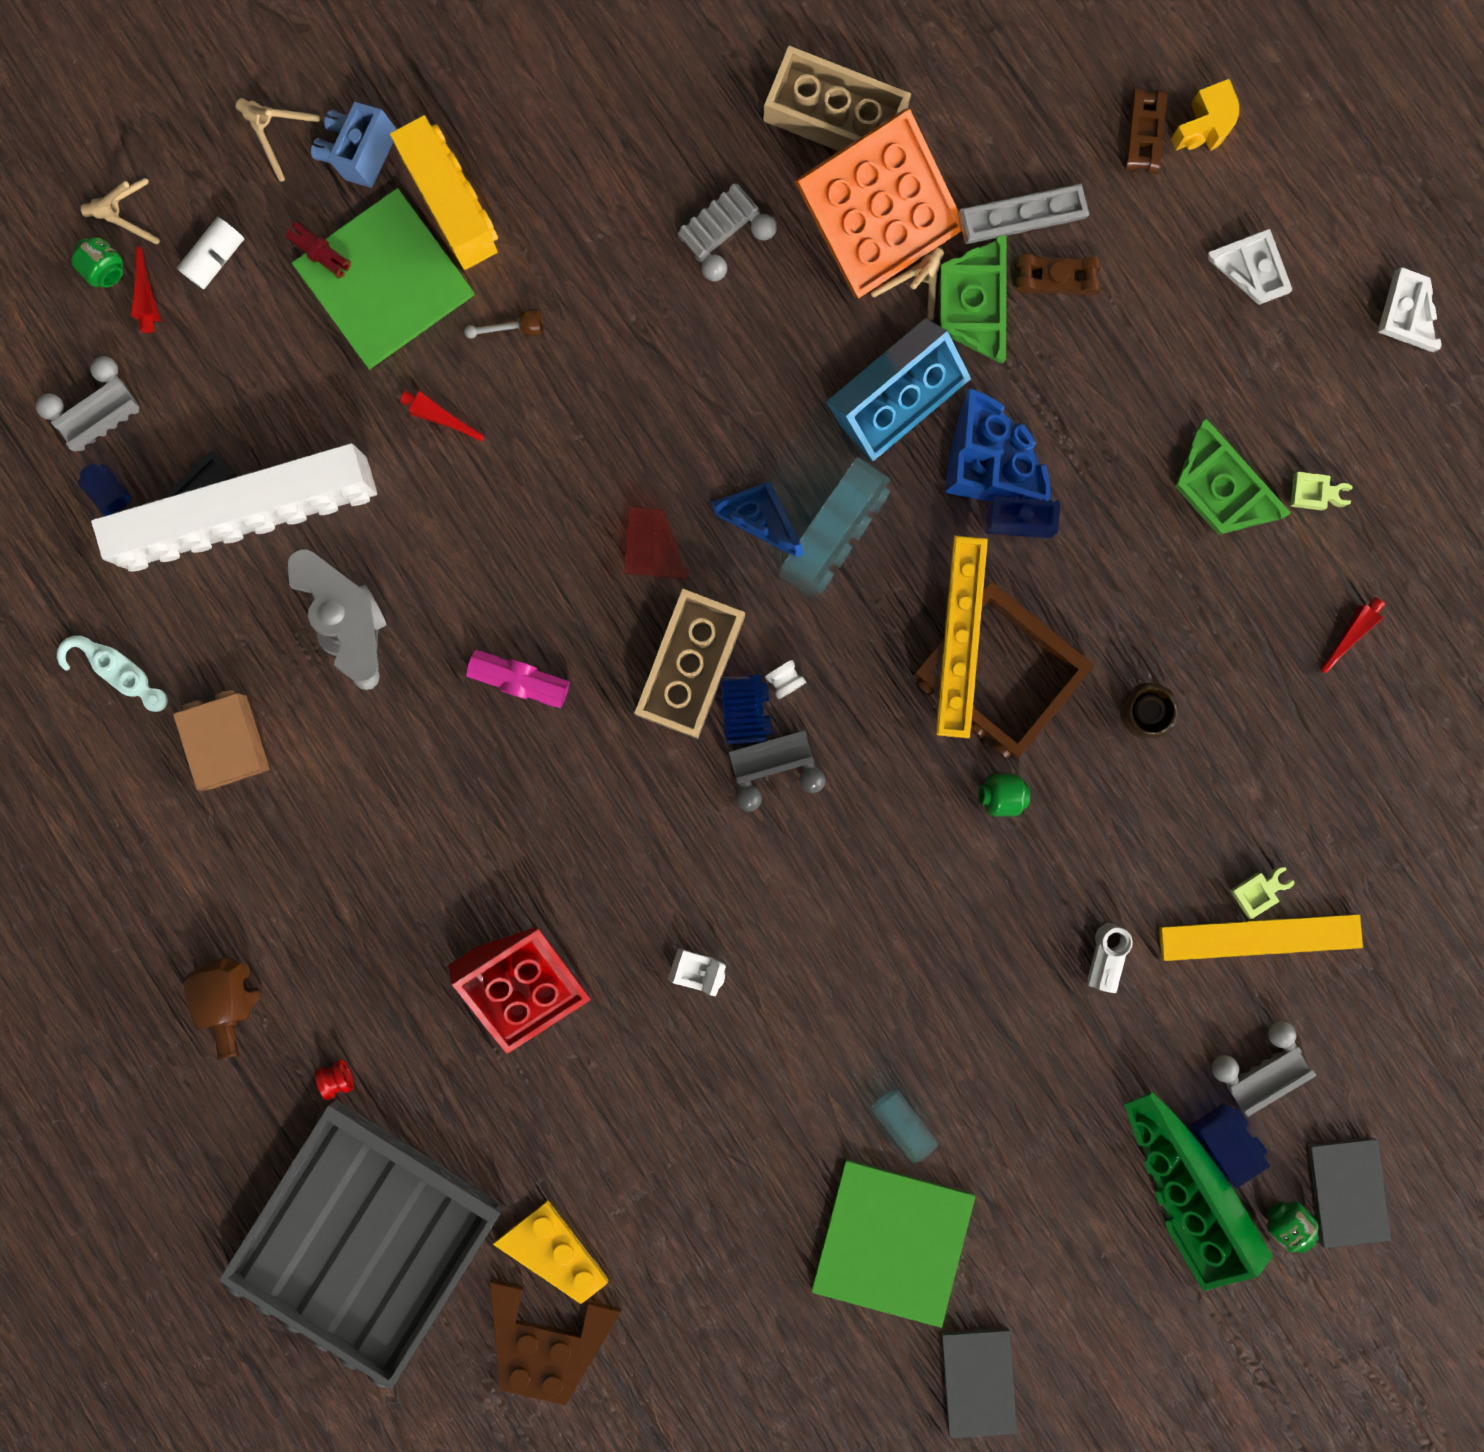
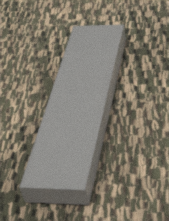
M1082 184L963 208L957 212L965 244L1077 221L1089 216Z

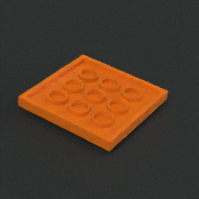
M903 109L794 180L853 296L858 299L962 231L956 205L910 109Z

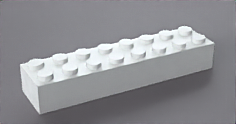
M351 443L91 521L102 559L118 567L128 569V571H139L147 568L148 563L160 559V562H169L180 558L179 553L190 550L193 553L207 551L212 548L211 544L220 541L224 543L237 542L243 539L244 534L254 531L256 534L271 532L275 529L274 525L287 522L289 525L298 524L307 520L306 516L314 513H319V515L334 513L338 511V506L348 503L351 506L362 505L370 501L369 497L378 494L367 457Z

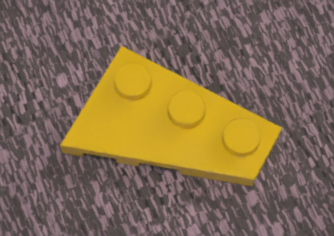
M548 1200L499 1237L493 1244L580 1304L599 1291L609 1281Z

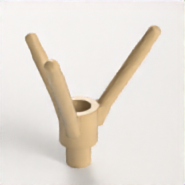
M240 98L236 103V109L242 112L243 117L251 122L250 124L256 132L279 181H284L285 177L264 134V127L269 124L272 117L318 122L320 121V116L272 109L261 106L255 101L248 102Z
M146 178L130 186L127 181H124L103 198L92 199L91 203L81 205V212L84 217L105 218L106 221L117 224L155 244L160 242L159 238L118 216L119 200L147 185L149 181Z
M938 247L935 248L910 270L873 290L871 296L876 297L912 276H916L910 287L916 289L922 281L928 284V320H934L937 272L941 266L940 261L944 256L943 250Z

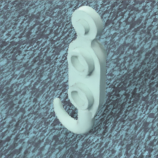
M76 635L68 637L60 643L57 649V660L65 671L70 669L65 658L67 651L72 647H78L85 652L93 670L119 692L131 697L140 696L145 708L149 711L159 712L166 707L168 698L165 692L160 689L150 688L144 671L118 650L94 643L84 636Z

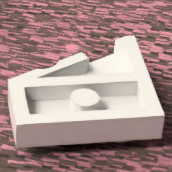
M1270 229L1213 250L1207 255L1211 263L1258 305L1292 291Z
M1402 267L1394 271L1378 329L1379 333L1430 352L1440 350L1441 340L1435 339L1433 320L1437 319L1435 306L1432 303L1431 278Z

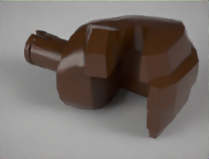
M219 958L201 965L184 979L186 1001L193 1023L197 1030L208 1028L210 1031L213 1030L217 1060L240 1056L234 1026L237 1025V1022L249 1019L251 1008L261 998L258 988L244 989V979L251 975L248 964L237 963L229 958Z

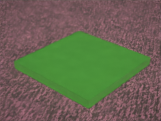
M398 188L326 238L332 249L351 261L348 271L341 267V271L345 273L342 278H337L319 262L313 263L307 258V253L292 262L293 266L369 370L475 295Z
M845 1159L811 1288L812 1293L942 1328L975 1194Z

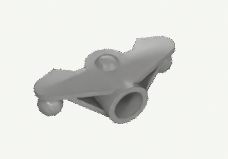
M309 550L296 551L288 560L289 586L291 589L311 593L315 600L309 607L308 619L311 627L317 632L320 646L325 652L336 656L335 668L350 678L358 688L363 690L373 689L378 684L380 677L377 657L378 630L387 626L376 601L365 584L358 587Z

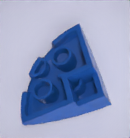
M969 389L961 408L952 442L944 492L983 501L1048 505L1051 502L1049 475L1046 465L1039 463L1033 450L1036 442L1023 423L1015 424L1003 412L1004 405L979 391Z

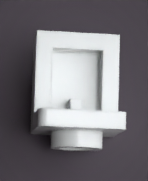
M678 948L668 980L672 983L701 990L708 995L716 996L718 989L722 986L725 979L724 970L726 965L712 957Z

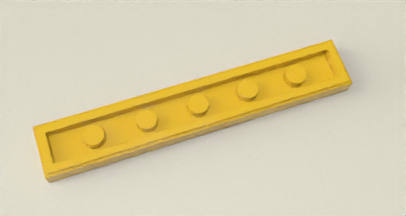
M953 537L936 736L970 738L988 543L986 538Z
M1358 914L1159 927L1161 958L1163 961L1363 948L1361 918Z

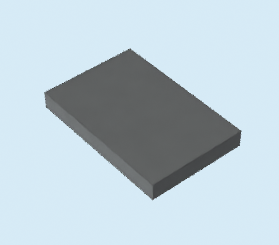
M1371 1137L1308 1145L1320 1245L1324 1248L1391 1241L1378 1139Z
M993 1328L941 1332L949 1437L965 1438L1017 1434L1009 1329Z

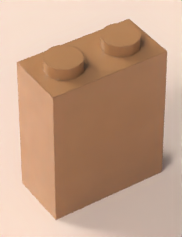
M234 690L214 695L215 701L203 704L202 700L182 706L184 711L173 714L196 790L208 791L270 771L246 695L235 694Z

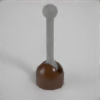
M539 308L529 309L520 315L517 322L477 328L473 325H468L464 330V334L468 338H474L477 334L519 328L528 336L543 335V319Z

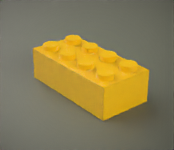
M424 115L390 133L403 162L463 270L465 271L498 253L494 241L498 239L493 229L494 226L486 211L482 210L470 182L466 181L462 169L453 152H450L437 123L431 126Z

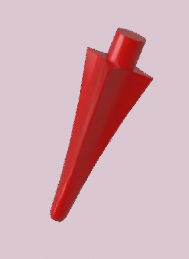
M137 246L135 248V282L131 317L138 319L142 333L154 332L153 321L160 322L161 319L149 283L143 249Z
M404 391L400 403L410 407L408 410L411 412L410 415L449 427L478 441L484 440L482 433L451 415L421 391H418L416 396L408 391Z
M1374 597L1368 605H1358L1338 644L1321 667L1322 673H1327L1361 637L1384 618L1378 614L1385 606L1381 599Z

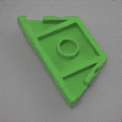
M1000 236L994 242L981 248L972 249L964 256L949 260L940 266L939 326L948 331L951 339L998 363H1004L1006 360L1007 236Z
M1205 419L1197 429L1175 484L1176 489L1218 535L1287 517L1291 512L1215 427Z

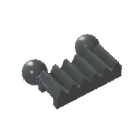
M806 731L729 752L739 787L735 798L736 803L744 811H754L762 802L761 792L758 788L752 786L751 780L802 766L803 771L800 774L799 783L804 791L817 793L825 786V775L819 768L815 767Z

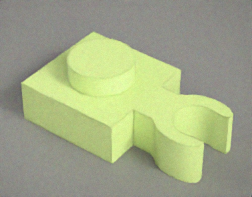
M1297 472L1293 475L1290 507L1324 510L1327 508L1328 501L1334 506L1344 507L1350 504L1351 501L1342 500L1339 497V491H1349L1353 486L1347 483L1330 486V476Z
M1277 867L1273 869L1267 879L1264 878L1262 873H1256L1230 890L1247 918L1253 919L1280 902L1275 892L1287 890L1294 885V880H1288L1284 884H1280L1278 881L1279 874L1286 871V868Z

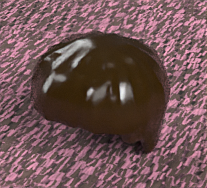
M1152 682L1142 683L1128 691L1120 709V717L1124 727L1132 735L1141 739H1158L1161 736H1166L1167 733L1173 730L1179 716L1178 703L1171 689Z

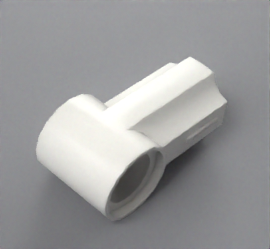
M1107 923L1102 925L1096 932L1095 941L1097 945L1086 985L1098 990L1116 993L1125 957L1132 948L1133 940L1125 929L1115 924ZM1118 932L1120 935L1119 944L1114 948H1108V937L1112 933Z

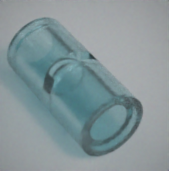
M898 1089L889 1091L871 1107V1111L912 1164L927 1157L938 1146V1141Z

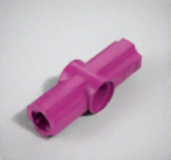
M475 650L471 656L466 677L498 687L502 692L526 700L531 698L560 709L565 702L570 685L569 681L537 671L538 668L513 659L507 661Z

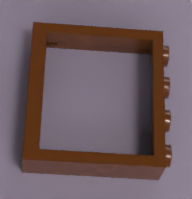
M991 581L983 590L982 608L988 603L1073 673L1017 743L973 707L971 732L979 738H982L984 735L994 742L992 748L1006 759L1010 756L1013 759H1017L1025 752L1095 665ZM944 638L913 674V677L918 680L915 684L928 696L934 693L939 697L940 680L930 671L942 658Z

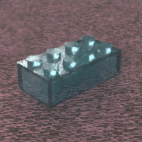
M857 457L799 540L804 555L794 557L790 554L781 566L779 577L811 599L816 592L822 595L834 576V573L831 572L834 565L839 568L843 565L853 548L850 544L852 539L854 538L857 541L861 539L872 520L869 517L870 513L873 511L878 514L891 493L887 489L891 479Z

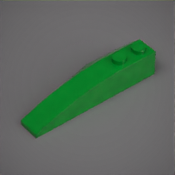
M1153 1092L1127 1101L1124 1106L1138 1145L1143 1146L1147 1158L1144 1164L1148 1174L1153 1175L1157 1187L1154 1193L1158 1204H1163L1167 1216L1165 1220L1167 1230L1201 1289L1206 1291L1257 1278L1273 1258V1255L1218 1166L1178 1117Z

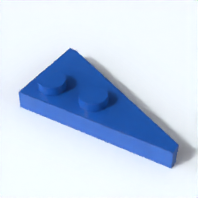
M770 481L711 502L716 516L794 557L804 555L801 543Z

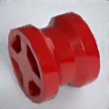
M343 1059L335 1061L332 1067H320L315 1070L316 1084L325 1100L333 1099L338 1092L347 1093L354 1090L350 1069Z

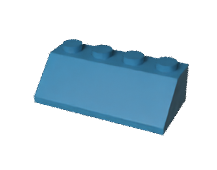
M925 318L827 400L826 403L840 426L873 462L971 380V377L948 331Z

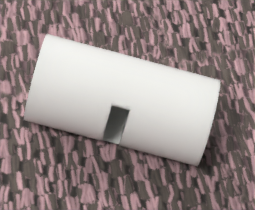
M216 217L176 268L204 290L244 238L228 223Z

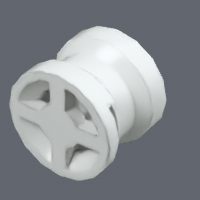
M793 660L765 676L766 680L776 688L775 695L778 700L806 683L805 679L796 673Z

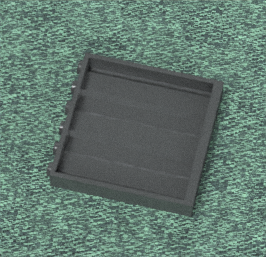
M335 1100L326 1108L219 1281L226 1285V1290L232 1295L245 1297L253 1302L254 1307L259 1312L265 1315L272 1314L283 1321L282 1324L287 1330L293 1333H302L310 1338L311 1343L321 1351L329 1350L340 1357L339 1360L344 1366L353 1370L359 1369L368 1375V1379L374 1385L381 1388L387 1387L392 1390L505 1205L340 1101Z

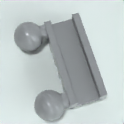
M733 184L727 193L723 192L717 201L713 200L709 208L702 209L698 217H693L687 226L683 225L678 232V238L687 244L695 254V258L702 263V273L710 281H719L727 273L726 261L719 255H711V252L749 220L751 222V231L759 240L771 239L777 230L775 219L769 214H761L756 204L738 184Z
M97 357L90 366L92 376L97 381L106 383V385L64 414V404L57 395L51 393L43 394L36 401L38 414L42 418L52 421L53 426L60 431L67 441L66 445L74 452L85 450L86 444L95 443L96 437L105 436L108 429L117 428V423L127 421L128 415L139 413L140 406L124 383L117 377L118 366L110 357Z
M1275 1022L1271 1025L1268 1032L1271 1043L1276 1047L1283 1048L1284 1051L1274 1053L1271 1059H1264L1261 1065L1251 1067L1249 1072L1239 1074L1237 1061L1228 1055L1219 1056L1212 1063L1214 1077L1221 1082H1226L1228 1090L1243 1115L1247 1117L1316 1076L1315 1072L1308 1067L1302 1057V1051L1295 1043L1296 1031L1288 1022Z

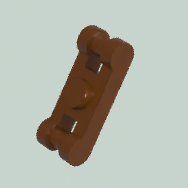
M1133 88L1130 101L1131 114L1124 170L1135 171L1136 168L1147 169V173L1157 174L1159 172L1167 105L1166 90H1156L1155 93L1145 92L1144 88ZM1153 106V111L1143 110V107ZM1139 148H1150L1149 156L1139 155Z
M1030 254L1019 255L1016 257V268L1019 269V278L1016 279L1015 290L1026 293L1099 294L1100 282L1097 281V272L1100 271L1101 259L1096 257L1073 259L1036 257ZM1032 271H1040V279L1032 278ZM1075 273H1084V281H1075Z

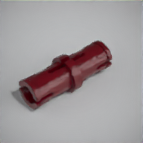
M297 221L291 225L296 230V233L288 229L285 236L288 241H291L306 252L309 260L313 263L319 262L337 278H342L345 275L341 271V267L348 271L351 266L350 260L332 249L326 239L316 237L302 226L300 222Z

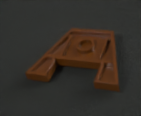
M491 1279L490 1291L500 1391L566 1405L620 1315L622 1308L589 1301L582 1334L517 1320L524 1287Z

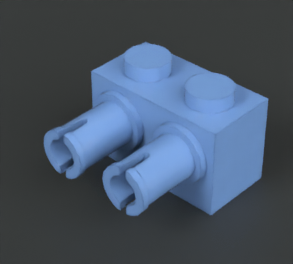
M354 102L348 115L335 110L328 111V116L335 119L325 117V128L329 132L339 133L335 144L320 138L314 140V143L321 146V148L312 145L311 155L313 159L331 163L347 181L372 188L393 144L390 133L396 131V127L382 109Z

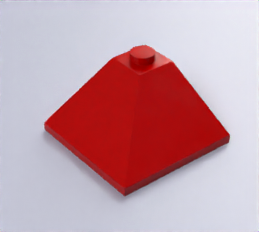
M538 926L475 947L448 965L452 986L506 1054L591 1000L590 996Z

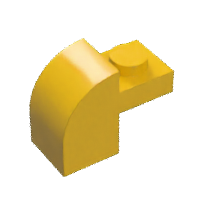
M1230 79L1198 91L1190 104L1196 120L1180 125L1171 138L1175 151L1184 147L1191 150L1205 142L1211 151L1224 141L1236 124L1239 116V102Z

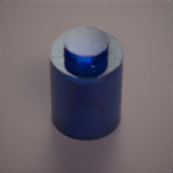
M90 464L80 472L81 477L78 485L104 516L117 513L131 500V495L105 464Z

